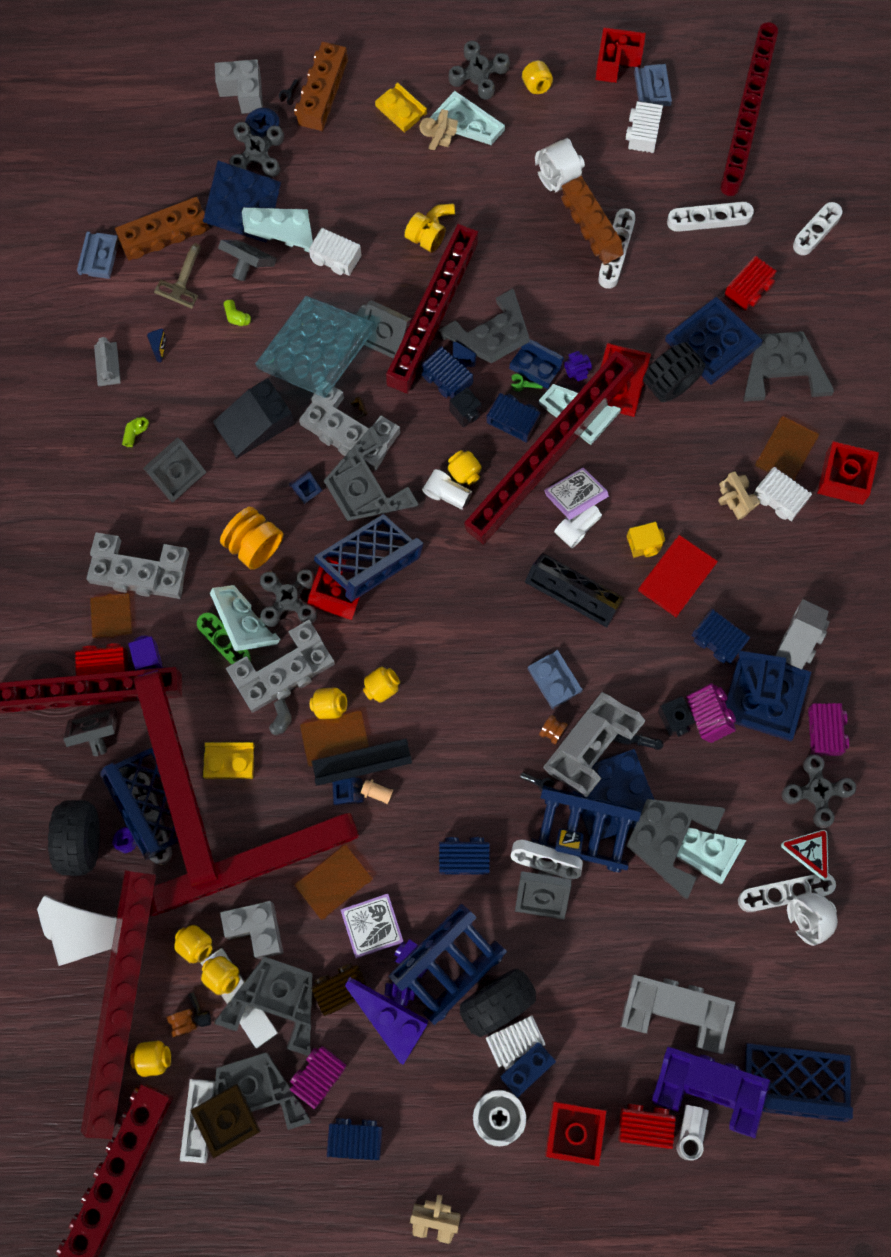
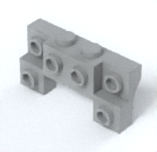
M324 381L312 396V403L299 419L300 425L319 436V439L328 446L332 444L338 448L342 455L346 456L369 428L336 409L344 399V394L336 387ZM380 416L373 425L383 445L363 456L367 466L374 471L380 466L389 448L400 434V427L383 416Z
M95 533L90 551L92 560L86 578L89 583L113 587L115 591L123 593L131 590L136 591L138 595L146 597L153 594L181 599L185 569L189 557L187 548L164 544L159 562L118 555L121 545L119 536Z
M310 620L288 631L297 648L256 672L246 656L226 668L252 713L277 698L278 700L285 699L291 694V690L298 686L299 688L307 686L312 682L311 678L335 665L334 660Z
M602 692L543 768L550 776L565 783L571 790L587 797L601 779L591 769L617 734L631 740L646 720L639 712L621 704Z
M632 975L620 1027L647 1033L651 1014L699 1026L695 1047L723 1054L729 1025L733 1016L734 1001L704 994V989L697 986L689 985L688 989L678 987L679 982L664 978L663 982Z

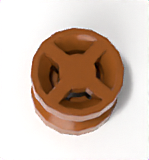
M551 714L539 735L543 738L548 737L551 739V743L556 745L568 724L565 722L560 723Z
M191 1009L167 1017V1021L172 1025L173 1029L171 1032L172 1038L197 1029L196 1024L191 1019L193 1014Z

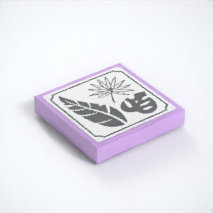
M584 468L579 469L544 490L546 496L569 520L609 497L607 490Z
M389 894L341 909L356 959L404 942Z

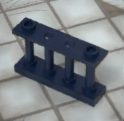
M543 786L540 799H544V803L547 805L539 840L531 838L530 842L555 849L556 844L549 843L548 841L556 806L559 807L560 803L569 805L571 812L567 830L575 832L577 831L580 813L584 812V809L594 811L595 820L588 850H581L580 856L577 857L581 860L606 865V869L613 872H621L622 869L628 871V861L621 859L629 825L633 821L639 822L640 808L590 796L584 797L577 793ZM608 815L616 816L618 821H620L612 857L597 854L605 818H608Z
M462 903L388 976L401 991L409 987L428 1008L423 1014L433 1025L443 1020L447 1016L448 1011L493 966L499 964L507 953L499 943L494 941L489 945L472 926V922L477 917ZM462 932H465L483 952L473 963L453 943ZM445 950L465 970L455 981L435 962V959ZM425 969H428L446 988L436 1000L416 980Z

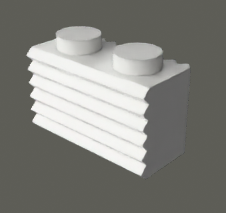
M637 101L636 109L631 108L629 122H633L632 127L628 126L625 139L629 140L628 148L630 150L654 153L663 105Z
M324 228L320 229L309 248L310 258L315 264L319 266L324 264L331 267L332 271L339 275L344 273L350 276L362 255L359 244L340 237L331 231L329 232Z
M776 467L772 468L754 492V495L758 497L762 505L771 506L780 518L784 520L789 519L790 521L796 517L812 495L811 492H808L807 489H804L784 473H781Z
M533 1016L486 1037L498 1067L504 1065L505 1070L509 1069L518 1061L519 1057L523 1056L537 1042L542 1046L546 1045Z

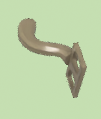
M198 243L192 244L177 282L171 284L160 279L154 293L191 309L193 308L198 295L187 291L186 283L194 262L200 253L201 245ZM162 285L173 291L172 293H166L160 290L159 287ZM182 294L193 298V302H187L181 299L180 296Z

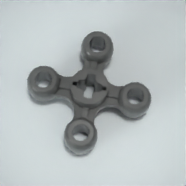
M468 41L464 45L463 51L464 57L470 61V65L466 68L460 66L452 67L448 73L449 82L452 86L459 87L464 84L465 80L470 79L472 83L478 85L479 96L482 99L488 100L495 93V85L492 80L488 79L489 74L492 72L505 74L510 67L509 57L504 53H499L493 60L488 61L486 57L480 55V45L476 41Z
M245 122L236 123L233 128L234 136L239 142L245 143L246 149L242 154L232 155L229 164L245 170L250 162L262 164L263 172L267 177L274 178L278 176L280 165L276 159L268 156V150L273 145L279 146L283 143V130L279 126H271L267 130L266 136L261 138L252 136L250 127Z
M309 569L301 570L297 574L295 583L292 585L281 584L274 572L267 571L260 577L262 588L276 595L274 605L264 608L261 612V620L266 626H276L284 611H295L302 623L310 620L311 623L315 622L317 619L316 609L312 605L304 604L301 601L302 592L311 589L315 580L314 573ZM304 578H310L308 581H303ZM285 596L293 597L291 600L284 599ZM310 612L309 616H304L305 613ZM271 614L274 615L271 619L267 618Z
M812 754L803 762L804 770L810 777L809 783L803 787L789 784L783 788L781 797L785 803L792 805L802 799H808L815 806V813L813 815L815 825L820 828H827L833 824L835 817L828 807L829 798L834 795L841 798L851 797L856 792V784L850 778H842L836 783H830L824 779L822 775L824 760L821 756ZM811 761L816 763L817 768L811 765ZM843 785L848 787V791L843 789ZM817 787L818 790H823V794L820 795V793L815 792L814 789ZM789 791L794 792L795 798L789 795ZM821 814L826 816L827 821L821 819Z

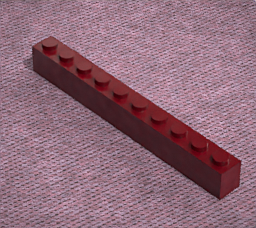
M617 351L612 354L464 522L465 529L470 535L483 545L491 538L633 376L634 364Z
M127 870L124 873L81 1125V1133L85 1138L112 1139L156 878L155 874Z

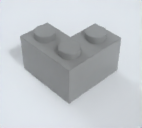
M257 59L215 63V80L220 97L238 96L242 114L263 108L261 74Z
M802 599L775 656L786 658V663L801 670L806 662L810 664L816 653V650L813 649L816 643L821 644L827 633L826 629L830 621L826 619L829 611Z
M271 901L220 912L225 938L231 940L251 935L254 956L258 959H262L264 956L270 957L283 954L275 906Z

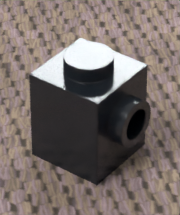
M468 387L449 400L450 413L463 428L475 422L481 416L482 404Z
M683 696L661 705L658 709V713L670 737L676 734L678 737H682L691 732L690 728L693 727L695 721Z

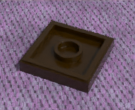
M238 1084L190 1110L213 1159L261 1132Z

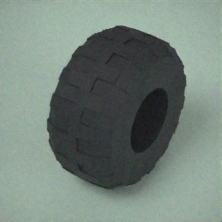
M63 801L55 806L49 822L48 853L52 868L61 875H86L96 865L100 846V823L97 809L88 801Z
M515 968L466 998L460 1004L459 1014L469 1031L478 1037H482L510 1022L533 1005L536 1001V990L525 972Z

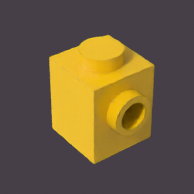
M656 522L628 530L627 540L633 558L643 555L651 557L658 554V551L661 550L663 542H665L663 530L661 528L658 529Z

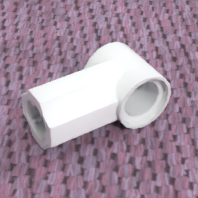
M436 469L432 472L422 489L430 498L435 500L442 499L461 510L467 506L472 495L471 490L455 483L446 473Z
M594 505L570 520L568 518L564 519L554 532L570 548H573L602 517V514Z
M691 1105L685 1106L680 1138L677 1142V1152L681 1158L696 1160L702 1155L709 1110ZM687 1140L693 1141L696 1145V1152L692 1156L687 1155L683 1149V1145Z

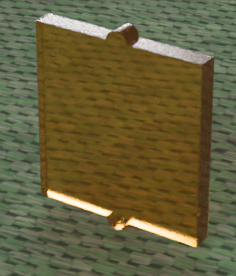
M109 593L107 596L90 598L93 638L109 636L115 638L118 635L132 634L129 593L118 595Z

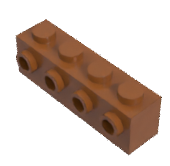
M322 42L319 50L315 51L314 65L308 70L307 84L303 85L300 103L297 102L294 114L297 116L299 126L323 131L348 62L346 47Z
M582 176L562 185V202L566 208L569 207L571 210L570 213L575 224L579 223L584 239L590 241V247L594 255L599 256L604 265L624 255L620 237Z
M194 197L118 226L115 230L127 259L130 261L132 259H139L150 252L162 250L171 244L180 243L189 237L201 235L205 231L210 230L207 223L202 222L204 211L198 198Z

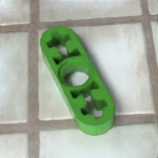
M212 613L200 615L197 620V627L200 632L231 665L236 663L234 662L236 657L231 652L233 649L231 641L225 647H221L217 643L220 636L228 635L223 623ZM206 620L212 621V625L217 630L215 633L208 627L204 628ZM247 649L237 651L240 655L245 653L243 657L247 656L251 662V655Z

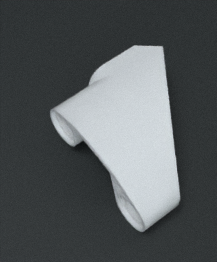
M47 895L43 897L37 911L44 935L49 940H52L58 966L112 949L117 917L70 906Z

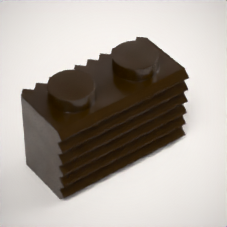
M349 963L338 969V975L330 978L327 974L315 980L316 985L311 987V990L324 1017L356 1002L345 987L349 977L368 987L358 965L353 967L352 963Z

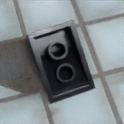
M269 378L248 389L213 421L236 459L295 425L291 411Z

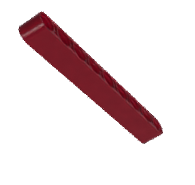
M771 22L763 23L760 26L755 41L720 185L722 193L726 196L736 195L744 178L778 35L777 26Z
M155 670L134 677L135 687L190 883L195 888L217 881L218 875L161 674L159 670Z
M351 813L342 814L215 863L218 875L217 881L193 888L188 874L156 885L153 890L150 916L163 914L353 841L359 837Z

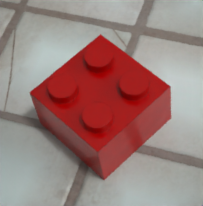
M833 441L826 452L817 494L863 505L871 493L879 452Z
M552 1101L545 1156L599 1166L606 1111Z

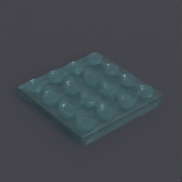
M305 296L255 365L261 371L325 398L376 329V326L372 321Z

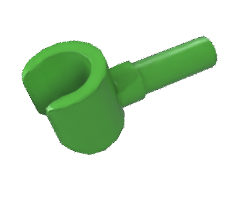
M514 374L511 377L513 381L520 382L518 384H511L512 389L516 392L528 387L543 388V386L535 382L524 381L519 374Z

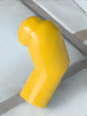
M454 203L436 205L426 214L430 218V223L433 221L439 223L438 217L455 215Z

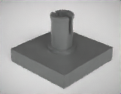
M221 240L218 249L238 258L232 276L241 281L246 280L251 265L254 267H274L277 258L241 240Z
M371 300L366 306L358 342L394 359L410 325L411 318Z
M178 437L143 468L172 503L206 473L201 464Z
M116 708L68 720L63 738L66 747L89 741L93 756H99V751L101 755L105 754L108 749L103 737L115 734L118 719Z
M539 870L538 874L521 871L515 912L565 919L572 879L554 877L553 874Z

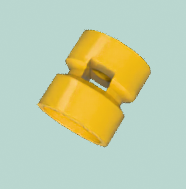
M417 212L410 219L406 227L405 238L415 244L420 243L422 248L433 253L442 243L446 228L435 221L430 223V218Z

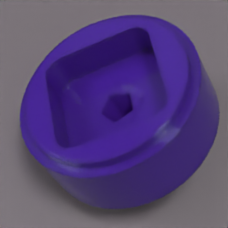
M128 827L119 829L113 837V846L122 853H129L137 846Z

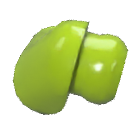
M226 300L223 303L227 320L231 324L237 326H247L250 324V315L236 310L233 300Z
M139 417L127 423L122 445L126 447L134 446L135 436L148 428L149 422L145 417Z

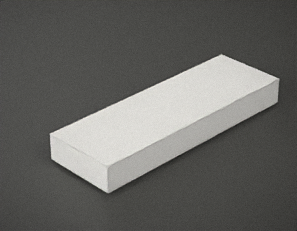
M190 1079L180 1161L207 1163L209 1149L190 1110L215 1096V1081Z

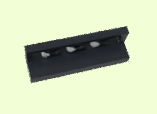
M544 553L533 563L525 580L526 584L606 628L611 623L616 611L625 598Z
M407 738L315 759L311 762L315 775V785L318 786L412 764Z

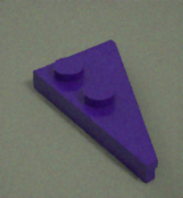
M349 977L345 987L397 1060L404 1065L426 1028L428 1020Z

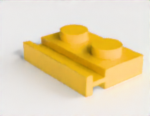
M396 83L393 89L390 88L375 101V106L404 133L416 124L420 117L427 114V109L399 83Z
M253 742L205 743L203 778L253 779L255 744Z

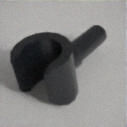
M294 79L288 90L284 89L279 92L280 102H283V99L288 97L286 102L288 105H292V94L299 83L297 79Z
M523 772L520 778L537 785L541 792L544 782L555 784L551 778L541 780Z
M195 993L188 994L194 1008L195 1023L200 1027L211 1025L209 1011L201 1012Z

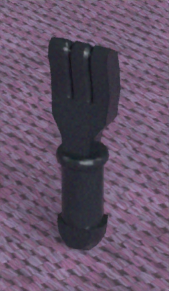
M617 734L613 739V742L625 745L637 743V746L642 745L654 748L655 750H660L664 746L662 740L645 737L642 734H639V736L634 735L631 740Z

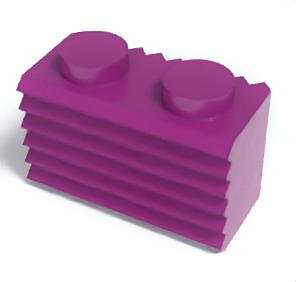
M710 683L686 696L687 703L703 740L713 743L723 738V736L736 731L733 724L736 722V718L731 709H727L725 704L727 696L721 687Z
M841 703L812 704L808 708L811 755L841 756L849 748V736L844 734V725L847 724V712L842 710Z
M324 1046L319 1050L316 1047L306 1059L309 1062L304 1071L299 1069L290 1081L293 1084L290 1090L313 1109H317L348 1066Z

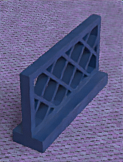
M383 514L315 555L314 561L346 590L345 596L352 602L418 560L424 543L418 538L412 540ZM383 523L389 529V532L376 531V527ZM371 536L373 537L372 543L359 541V537ZM376 537L389 539V545L376 543ZM392 539L401 540L405 545H392ZM345 546L356 547L355 553L342 552V548ZM359 548L372 549V555L359 554ZM375 550L389 551L388 556H375ZM325 558H338V564L328 563ZM341 558L355 560V566L341 565ZM358 560L372 562L369 568L358 567ZM341 571L352 572L354 577L347 581L341 575Z
M153 748L147 749L119 763L109 764L100 773V777L145 860L179 843L178 837L172 839L173 835H177L174 824L172 828L159 824L162 813L171 816V812L164 808L167 799L165 791L152 787L155 776L161 778L160 773L157 771V762L154 770L141 766L143 758L152 755L156 762ZM125 766L136 769L133 780L124 778L119 769ZM139 771L152 775L149 786L136 782ZM134 786L147 790L144 801L133 797L132 790ZM150 792L164 796L161 807L147 803ZM145 807L159 812L155 823L145 819L143 815ZM157 829L170 833L168 841L159 845L155 838Z
M748 1043L745 1045V1072L751 1074V1068H753L756 1072L753 1075H759V1077L767 1079L761 1071L771 1063L782 1075L773 1084L770 1082L769 1090L774 1094H767L763 1112L848 1122L853 1119V1108H851V1056ZM752 1051L762 1052L769 1061L759 1069L752 1061ZM769 1053H775L776 1055L772 1058ZM781 1054L788 1055L795 1063L786 1072L775 1061ZM795 1056H800L802 1058L798 1060ZM807 1057L813 1058L820 1065V1068L812 1075L801 1064ZM821 1059H826L828 1061L826 1063H823ZM833 1060L843 1062V1074L838 1078L827 1067ZM796 1066L808 1078L799 1087L787 1075ZM821 1070H824L834 1081L825 1090L814 1079ZM783 1078L794 1089L789 1096H782L774 1087ZM809 1081L820 1092L815 1099H808L800 1090ZM835 1084L843 1092V1103L834 1102L827 1094ZM797 1093L801 1098L792 1096ZM823 1096L827 1101L819 1099Z

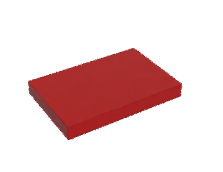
M607 343L601 367L615 351L634 364L633 376L607 405L620 408V414L635 417L644 382L643 377L647 371L651 353Z
M678 535L638 588V591L677 618L718 561Z

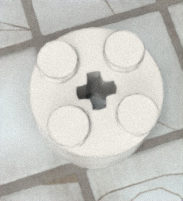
M568 138L537 151L535 155V164H539L541 169L538 172L539 178L550 191L555 190V192L562 190V185L582 175V168L585 166L582 156L577 155Z
M493 1090L484 1094L476 1103L473 1112V1123L478 1135L485 1142L494 1146H506L517 1140L524 1131L526 1113L522 1103L514 1094L505 1090ZM498 1110H502L503 1115L507 1116V1119L503 1120L501 1125H497L496 1120L492 1119V1114H497Z

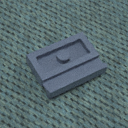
M666 64L649 65L639 69L635 67L634 76L638 101L671 106L672 99Z
M86 232L77 267L78 274H88V276L110 279L120 241L118 236Z
M558 650L528 666V671L552 709L582 692V688Z

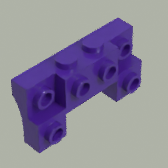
M667 1047L652 1100L653 1104L679 1112L684 1093L732 1108L734 1110L729 1129L756 1139L770 1087V1080L741 1071L734 1064L725 1063V1065L716 1063L713 1058L706 1055L698 1057Z

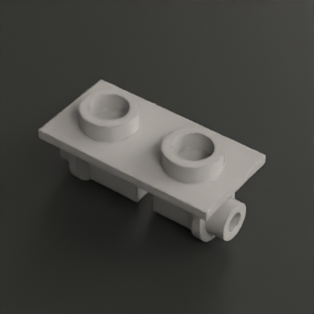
M101 337L98 339L97 345H94L98 387L120 384L117 342L110 343L107 338Z

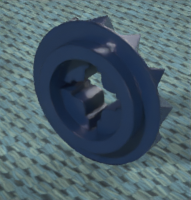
M268 108L253 110L245 120V123L250 127L251 134L261 138L266 136L267 130L271 126H279L280 122L278 115ZM266 119V125L260 129L259 124H262Z

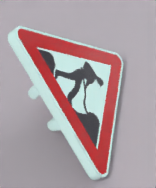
M826 830L787 840L781 844L785 851L822 880L828 878V840Z

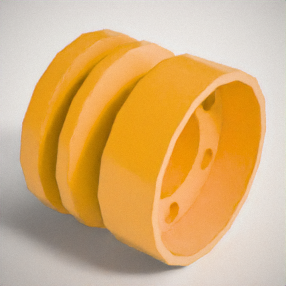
M249 506L236 514L228 523L221 535L220 543L225 548H228L232 554H238L239 560L250 570H255L267 562L278 549L283 539V532L272 522L265 523V517L259 514L254 507Z

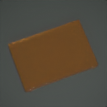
M782 416L762 454L756 460L755 466L768 473L773 467H776L781 473L795 481L819 434Z
M361 711L344 714L337 719H322L300 725L309 767L312 766V760L369 747Z
M344 845L302 880L298 881L295 886L319 918L323 920L373 879L349 848Z

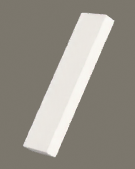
M221 948L201 962V965L203 966L208 959H214L218 956H223L230 962L231 960L223 948ZM240 974L237 987L231 993L221 995L227 1004L244 983ZM248 1005L245 1007L240 1025L255 1048H259L278 1034L264 1011Z

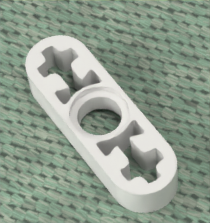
M830 202L822 207L796 236L793 249L797 254L807 255L839 222L842 215L841 206ZM831 212H834L835 215H831V216L828 218V221H826L825 218H826L827 214H828V213H831ZM820 225L824 231L821 233L814 232L812 226ZM809 237L810 240L808 244L802 246L800 243L805 242V240Z
M517 840L512 846L511 858L516 863L567 879H577L581 876L583 862L577 856L557 852L555 849L527 840ZM541 858H549L552 861H544Z

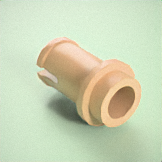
M373 779L371 781L365 780L361 793L365 795L364 797L367 798L369 796L388 804L393 790L374 783Z

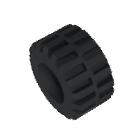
M683 342L661 354L647 369L643 381L660 402H667L689 389L702 375L706 365L687 342Z

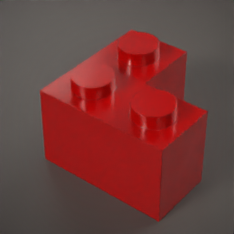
M603 27L595 80L616 83L619 65L640 68L646 33Z
M325 558L328 563L338 564V558ZM341 559V565H346L347 560ZM319 566L307 604L352 620L359 598L351 602L345 596L346 590Z

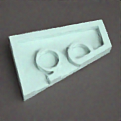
M456 91L430 117L436 121L442 109L448 110L447 118L458 120L455 134L492 145L505 131L504 124Z
M243 208L242 210L244 232L268 240H280L285 242L287 246L293 247V245L305 248L304 251L309 252L313 240L308 209Z
M553 384L539 399V404L557 418L578 393ZM607 405L580 437L592 445L621 412V409Z
M234 585L212 588L210 595L235 651L278 645L280 638L276 633L272 634L267 629L261 618H258L251 610V604Z
M688 828L676 858L717 883L722 884L746 840Z

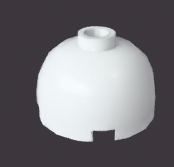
M804 893L788 902V918L790 923L794 920L796 921L800 930L795 932L804 942L815 946L823 943L834 934L838 923L835 905L827 898L818 893Z

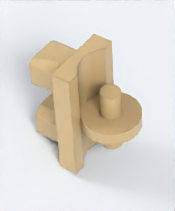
M442 109L436 121L432 118H424L419 125L423 135L432 137V141L429 144V149L435 151L437 145L448 147L451 136H454L457 131L458 120L447 118L448 110Z
M732 472L719 484L723 496L718 502L720 505L728 504L738 520L744 518L760 504L756 495H748L746 489L749 487L746 475L738 476L736 472Z
M437 1194L436 1202L426 1200L425 1206L414 1203L410 1223L413 1224V1236L427 1237L428 1227L439 1230L437 1240L450 1244L454 1233L457 1234L461 1214L450 1212V1205L441 1204L443 1195Z

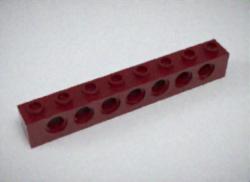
M457 224L386 373L387 386L408 394L478 245V231Z
M177 667L3 682L0 683V714L139 701L134 677L155 670H159L167 697L179 698L183 697L182 674Z
M141 1084L140 1088H135L130 1097L132 1105L128 1113L124 1112L118 1122L120 1130L116 1138L112 1137L106 1147L105 1152L108 1155L104 1163L100 1162L94 1172L95 1182L92 1188H87L81 1199L83 1207L79 1214L76 1213L73 1216L68 1227L71 1230L67 1240H62L56 1251L58 1257L99 1256L171 1105L173 1096L148 1084ZM142 1107L149 1111V1118L146 1122H142L138 1117V1112ZM130 1132H133L137 1137V1143L134 1147H130L126 1142V1137ZM118 1157L122 1158L125 1162V1168L122 1172H118L114 1167V1162ZM105 1183L112 1186L113 1193L110 1198L105 1197L102 1193V1187ZM92 1209H96L100 1213V1221L98 1223H94L90 1219ZM79 1235H84L87 1238L88 1246L86 1249L79 1247L77 1242Z

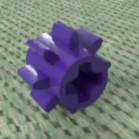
M579 351L568 354V361L564 362L568 377H574L577 381L588 378L587 374L592 370V366L587 354L582 355Z
M393 981L392 984L386 983L384 995L389 996V999L402 1006H407L408 1000H414L415 993L409 987L401 991Z

